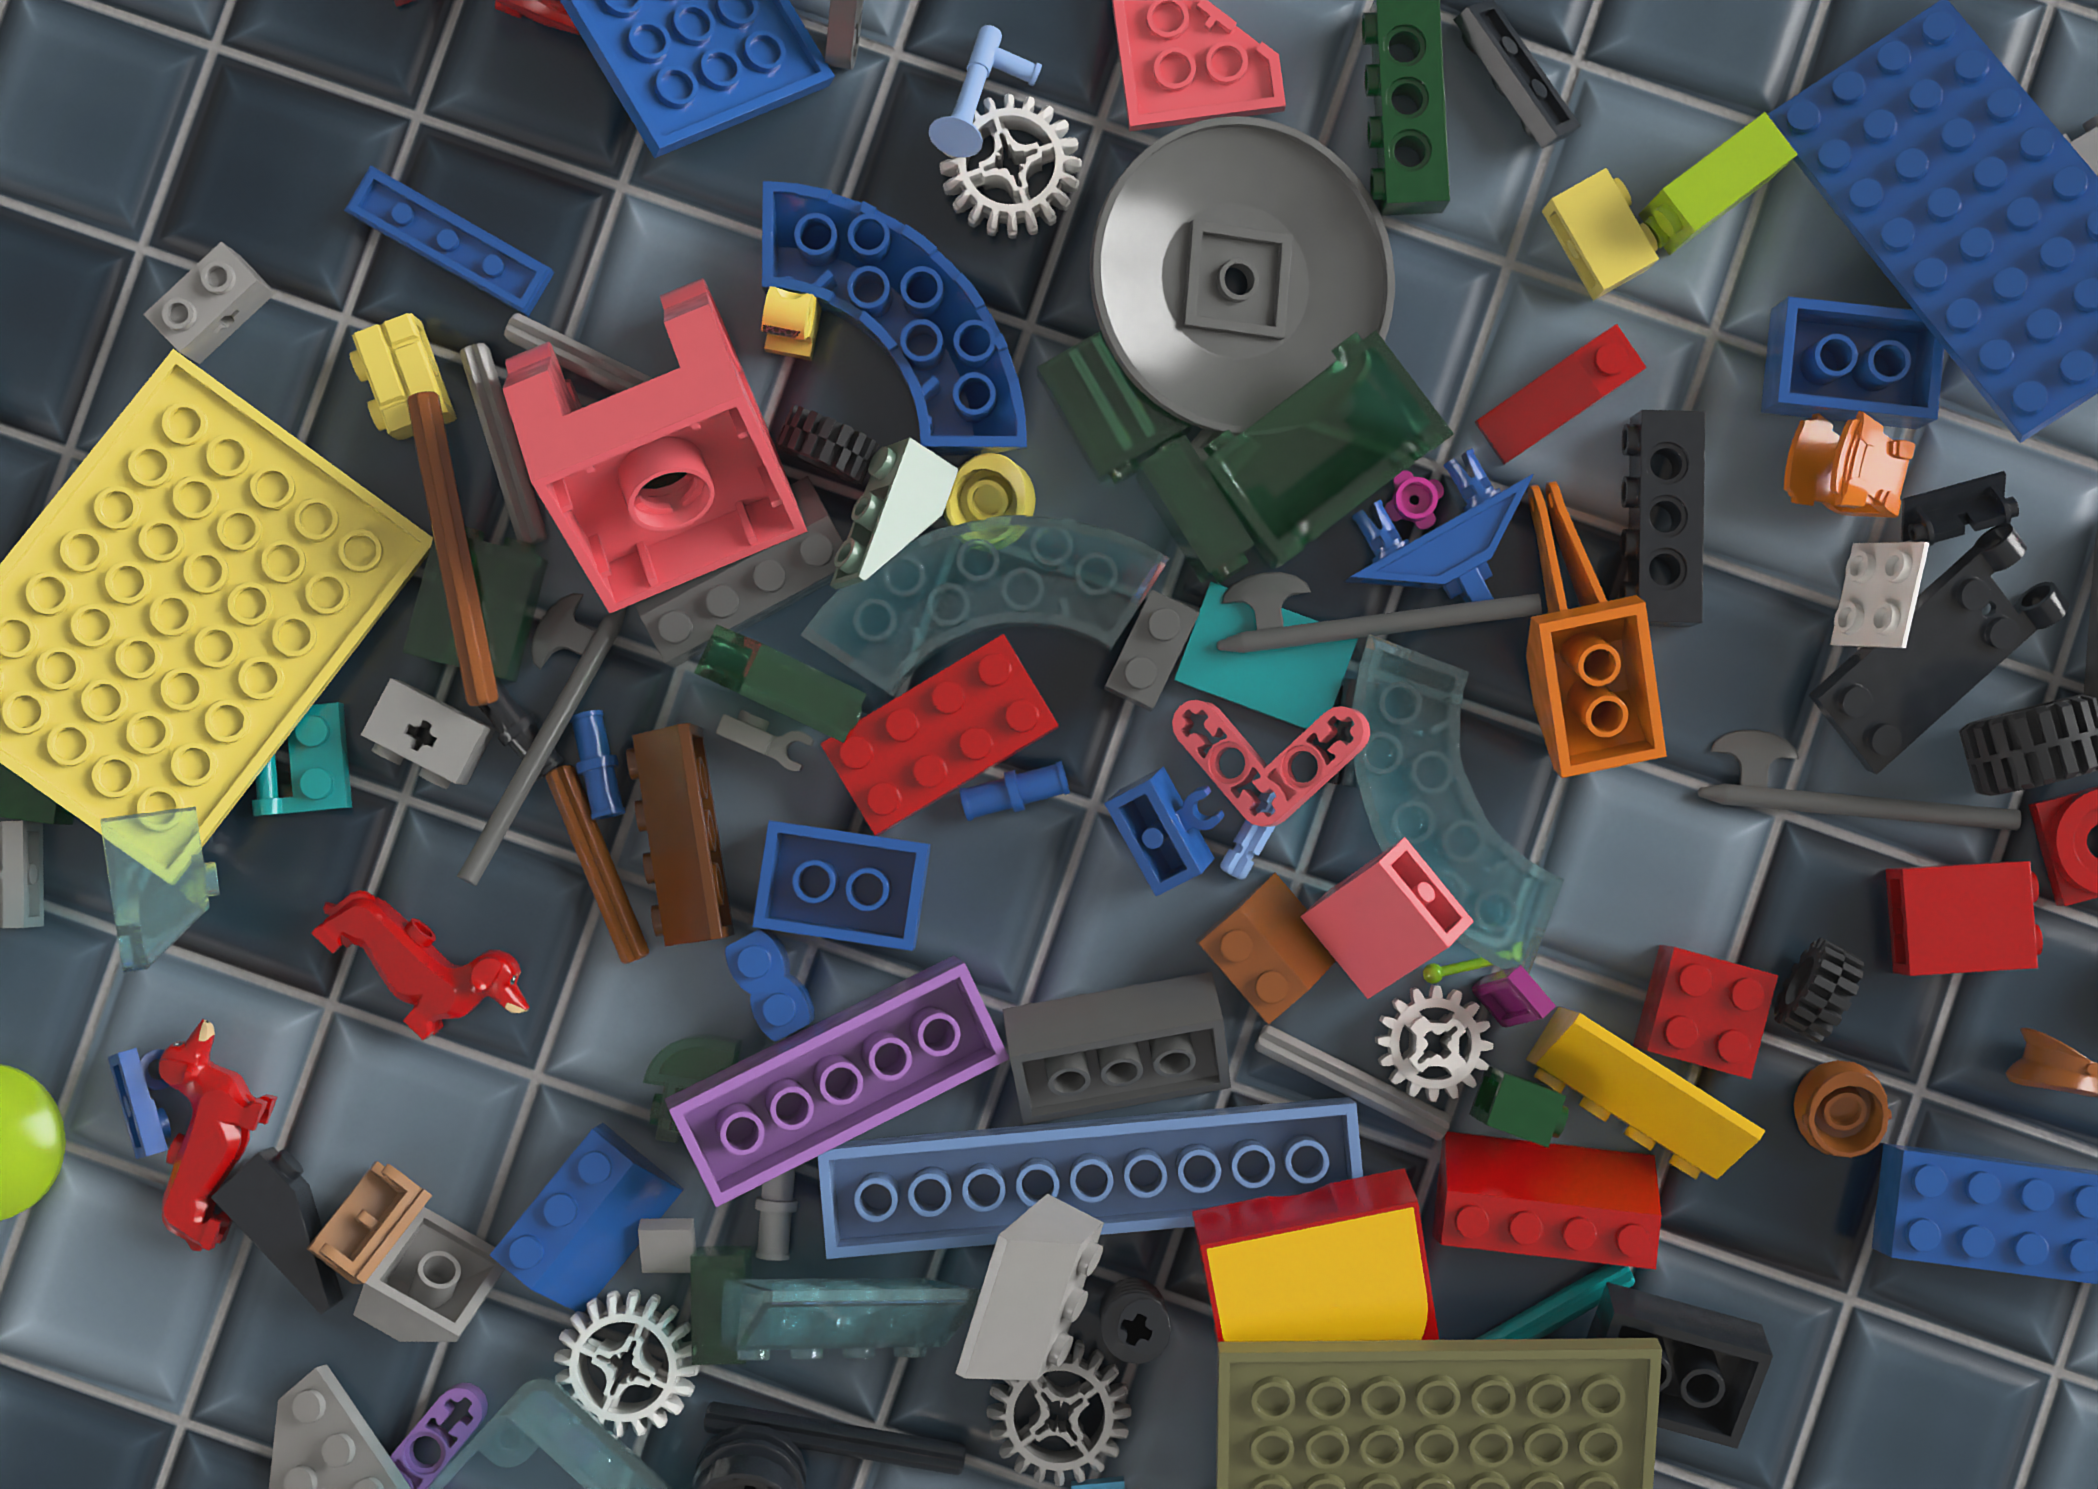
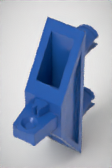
M1473 448L1467 450L1461 455L1467 473L1455 458L1443 465L1467 504L1463 508L1465 512L1411 543L1408 539L1402 540L1383 507L1382 500L1374 502L1370 508L1377 527L1363 509L1351 517L1356 521L1376 557L1371 559L1373 564L1350 576L1344 582L1427 589L1443 587L1450 599L1460 595L1465 603L1494 599L1484 582L1493 576L1486 561L1492 558L1534 474L1501 491L1500 487L1494 489L1476 458Z

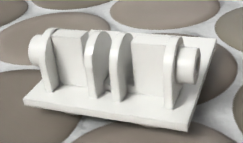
M1853 543L1851 555L1846 565V577L1839 608L1834 618V630L1830 645L1858 647L1857 650L1861 647L1906 648L1929 543Z

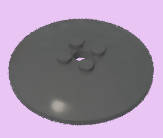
M1217 117L1183 126L1163 136L1138 155L1118 177L1104 201L1093 233L1089 276L1091 295L1097 321L1112 355L1124 373L1142 393L1171 415L1191 425L1227 435L1257 436L1287 431L1311 422L1340 404L1358 387L1373 366L1386 339L1395 298V272L1389 237L1382 217L1372 197L1346 163L1316 139L1284 124L1254 117ZM1228 268H1237L1246 276L1247 289L1243 295L1234 294L1227 288L1224 277Z

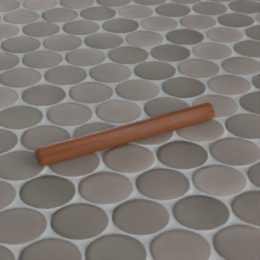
M417 392L408 396L407 405L466 702L469 706H484L498 701L499 694L440 398L436 392Z

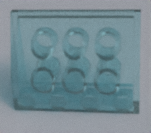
M930 1277L723 1279L721 1346L737 1351V1359L769 1360L770 1350H790V1358L822 1359L823 1349H843V1357L874 1358L875 1348H894V1356L925 1357L927 1347H945L976 1307L981 1288Z

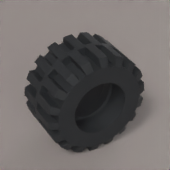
M2082 694L1976 720L1959 730L1972 782L1977 794L1987 796L2006 794L2098 771V700L2095 696Z

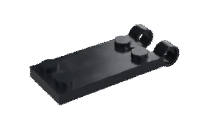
M2004 523L1995 526L1982 534L1972 548L1917 596L1906 648L1861 647L1809 694V697L1867 771L1876 775L1881 772L2034 632L2052 626L2068 612L2069 603L2053 582H2042L2031 587L2012 606L1991 577L1994 572L2005 570L2014 565L2026 553V544L2011 524ZM1989 603L1991 609L1988 614L1983 615L1982 609Z

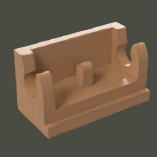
M378 1161L374 1162L306 1249L350 1283L365 1284L432 1195L390 1164L383 1166Z

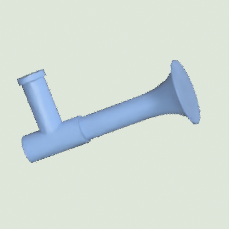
M985 25L981 27L967 66V74L951 116L938 118L929 127L928 134L931 142L947 155L970 157L976 155L981 150L983 139L981 133L972 122L985 80L989 76L992 67L1026 81L1030 86H1034L1041 70L1042 64L1038 62L1035 64L999 48L1002 34L994 26Z

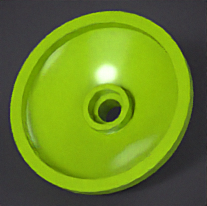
M0 1064V1221L26 1211L49 1191L63 1163L66 1138L64 1122L59 1108L45 1087L29 1074L17 1068Z

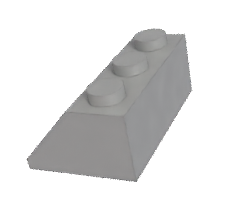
M1046 1194L998 1235L957 1366V1375L965 1379L1038 1380L1053 1364L1059 1367L1064 1362L1073 1344V1337L1068 1335L1071 1323L1079 1317L1088 1298V1292L1083 1290L1086 1277L1090 1276L1095 1270L1103 1252V1246L1097 1243L1104 1222Z

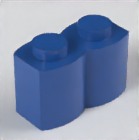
M761 928L726 946L725 956L729 971L737 984L747 993L751 994L750 1003L753 1016L760 1029L771 1040L777 1042L815 1020L811 996L801 981L790 974V961L787 951L776 934L771 930Z

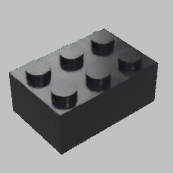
M1606 1282L1586 1339L1657 1338L1662 1348L1657 1427L1738 1449L1773 1358L1762 1324Z

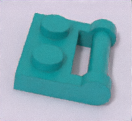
M338 702L312 705L288 736L293 797L279 798L276 758L274 754L255 779L257 800H252L253 817L352 808L344 705Z

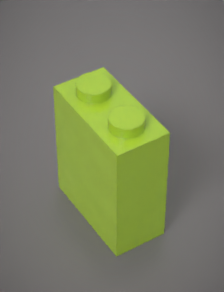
M1764 112L1664 187L1638 215L1643 220V223L1652 231L1658 248L1663 247L1671 255L1769 182L1798 154L1766 112Z

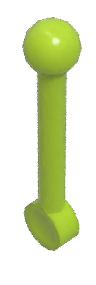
M1516 943L1509 948V951L1445 966L1430 963L1424 968L1423 977L1428 983L1436 984L1444 976L1510 961L1522 965L1530 960L1531 951L1527 945Z

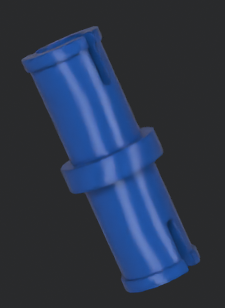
M603 710L581 712L573 715L570 719L580 762L575 765L577 774L584 776L592 820L608 819L626 813L614 769L619 767L617 755H611L603 720Z
M1061 761L1020 774H1016L1015 770L1004 772V778L969 788H960L959 790L962 806L968 821L1013 808L1014 812L1025 810V804L1062 794H1070Z

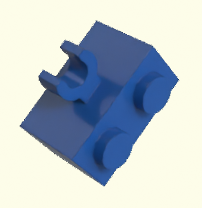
M1164 766L1119 789L1104 803L1156 897L1202 874L1215 858L1199 830L1214 828L1225 816L1222 810L1215 812L1211 816H1206L1199 812L1197 802L1208 796L1211 792L1209 786L1196 788L1183 802Z

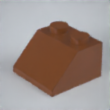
M1275 872L1195 940L1268 1025L1309 991L1336 962L1334 957L1300 917L1307 911L1305 906Z

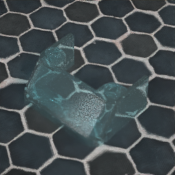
M196 806L100 819L123 973L147 970L210 908L209 896L220 895L216 862L204 863Z
M546 1377L534 1378L524 1383L428 1488L443 1489L478 1450L495 1465L510 1468L524 1463L538 1447H541L585 1489H673L555 1380Z

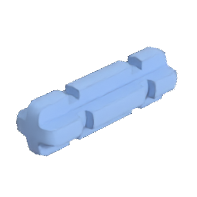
M1261 792L1258 797L1261 803L1256 808L1257 813L1269 812L1273 814L1275 812L1271 804L1276 797L1274 792L1271 794ZM1245 820L1233 841L1236 843L1234 849H1228L1220 864V868L1237 879H1245L1254 865V862L1251 861L1254 855L1259 856L1275 826L1261 827Z

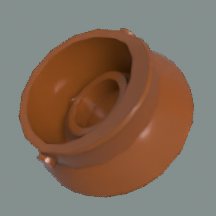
M2020 1028L2026 1045L2022 1058L2013 1063L2005 1072L2010 1082L2023 1086L2098 1098V1063L2089 1060L2070 1046L2049 1035L2031 1028Z
M1836 1060L1818 1065L1803 1078L1795 1095L1794 1112L1801 1134L1809 1145L1826 1155L1851 1158L1868 1153L1879 1145L1887 1132L1888 1120L1892 1119L1891 1110L1888 1109L1887 1095L1882 1084L1871 1071L1855 1062Z

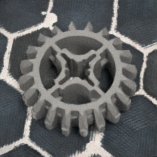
M1076 1340L1073 1345L1072 1354L1068 1353L1066 1359L1059 1367L1053 1364L1046 1372H1072L1085 1378V1382L1081 1383L1078 1381L1069 1387H1060L1055 1385L1048 1376L1044 1377L1042 1375L1038 1380H1004L1009 1386L992 1384L990 1388V1395L1004 1402L994 1403L987 1407L988 1418L1003 1420L990 1428L991 1438L1000 1440L1009 1437L999 1449L1000 1456L1005 1459L1019 1452L1020 1455L1016 1459L1014 1470L1021 1474L1028 1468L1030 1463L1036 1465L1034 1481L1038 1483L1044 1480L1046 1470H1053L1055 1485L1062 1486L1065 1481L1064 1471L1072 1469L1078 1483L1085 1481L1083 1465L1089 1463L1094 1471L1101 1473L1105 1467L1099 1455L1100 1451L1113 1458H1116L1119 1454V1447L1109 1437L1123 1439L1127 1438L1129 1433L1128 1427L1116 1420L1130 1417L1131 1406L1123 1402H1115L1128 1394L1126 1383L1109 1385L1119 1374L1118 1367L1115 1364H1111L1099 1371L1098 1368L1104 1358L1103 1352L1096 1349L1087 1360L1083 1359L1085 1345L1081 1340ZM1029 1383L1034 1390V1397L1040 1406L1029 1417V1423L1020 1429L1015 1417L1014 1407L1020 1392ZM1099 1393L1104 1405L1103 1416L1098 1429L1089 1439L1078 1417L1081 1411L1089 1405V1399ZM1048 1398L1051 1402L1060 1401V1407L1063 1401L1069 1404L1068 1416L1070 1425L1067 1420L1058 1421V1415L1055 1421L1049 1418L1050 1404ZM1057 1435L1064 1438L1071 1447L1075 1446V1448L1054 1451L1042 1448L1032 1441L1036 1439L1040 1442L1048 1436Z

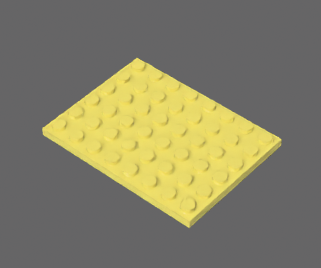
M173 349L0 564V763L166 881L174 884L434 549V538Z

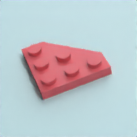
M1112 0L1129 132L1192 124L1217 117H1245L1284 112L1286 102L1279 54L1265 43H1258L1236 26V21L1208 0Z

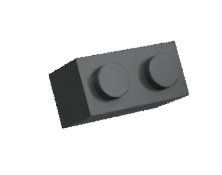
M1151 590L1107 680L1104 690L1151 712L1200 612Z

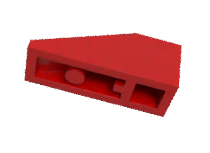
M1615 324L1475 421V424L1503 465H1505L1632 380L1647 367L1618 324Z

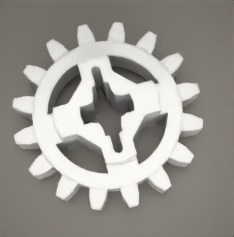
M1431 985L1428 997H1424L1418 988H1411L1410 1003L1406 1004L1394 998L1391 1002L1398 1012L1396 1016L1392 1018L1381 1015L1379 1019L1381 1023L1389 1027L1388 1035L1375 1037V1043L1388 1048V1053L1379 1057L1378 1062L1382 1066H1395L1396 1069L1388 1078L1393 1084L1401 1083L1405 1079L1409 1080L1406 1086V1093L1412 1097H1415L1423 1087L1425 1088L1427 1099L1431 1102L1437 1101L1439 1089H1444L1452 1099L1458 1098L1456 1084L1462 1081L1474 1088L1477 1084L1474 1077L1470 1074L1473 1069L1488 1070L1489 1065L1480 1059L1479 1056L1481 1051L1493 1049V1043L1480 1037L1481 1032L1491 1027L1490 1023L1487 1020L1473 1019V1016L1480 1007L1476 1002L1471 1001L1463 1007L1460 1006L1462 992L1453 989L1447 998L1444 999L1441 986ZM1439 1007L1448 1009L1451 1012L1448 1015L1445 1014L1439 1020H1427L1419 1011L1426 1008ZM1405 1027L1409 1031V1048L1402 1054V1057L1399 1041L1401 1031ZM1429 1031L1437 1035L1444 1033V1036L1439 1041L1444 1049L1439 1054L1430 1050L1425 1053L1423 1052L1428 1046L1424 1036ZM1467 1032L1468 1048L1463 1059L1459 1055V1038ZM1428 1066H1441L1448 1072V1075L1438 1078H1426L1417 1075V1073L1423 1072Z

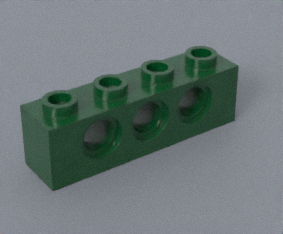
M1374 0L1370 12L1363 13L1362 15L1363 45H1371L1372 64L1365 65L1366 97L1374 96L1375 116H1368L1367 141L1369 148H1377L1378 168H1371L1370 196L1373 200H1379L1381 216L1443 213L1450 202L1440 0ZM1394 44L1406 45L1412 50L1414 60L1410 62L1395 60L1389 52V47ZM1398 95L1408 96L1415 102L1417 112L1409 115L1401 114L1393 107L1391 99ZM1399 147L1412 148L1418 154L1420 164L1413 167L1400 164L1395 158L1394 150Z

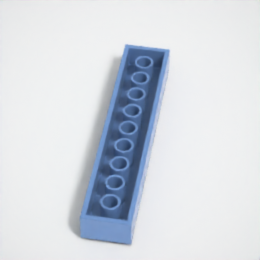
M1350 1097L846 1141L818 1156L826 1259L996 1244L997 1237L1002 1231L1046 1194L1104 1222L1100 1235L1194 1227L1192 1211L1264 1196L1298 1195L1313 1191L1329 1183L1363 1177L1357 1105Z

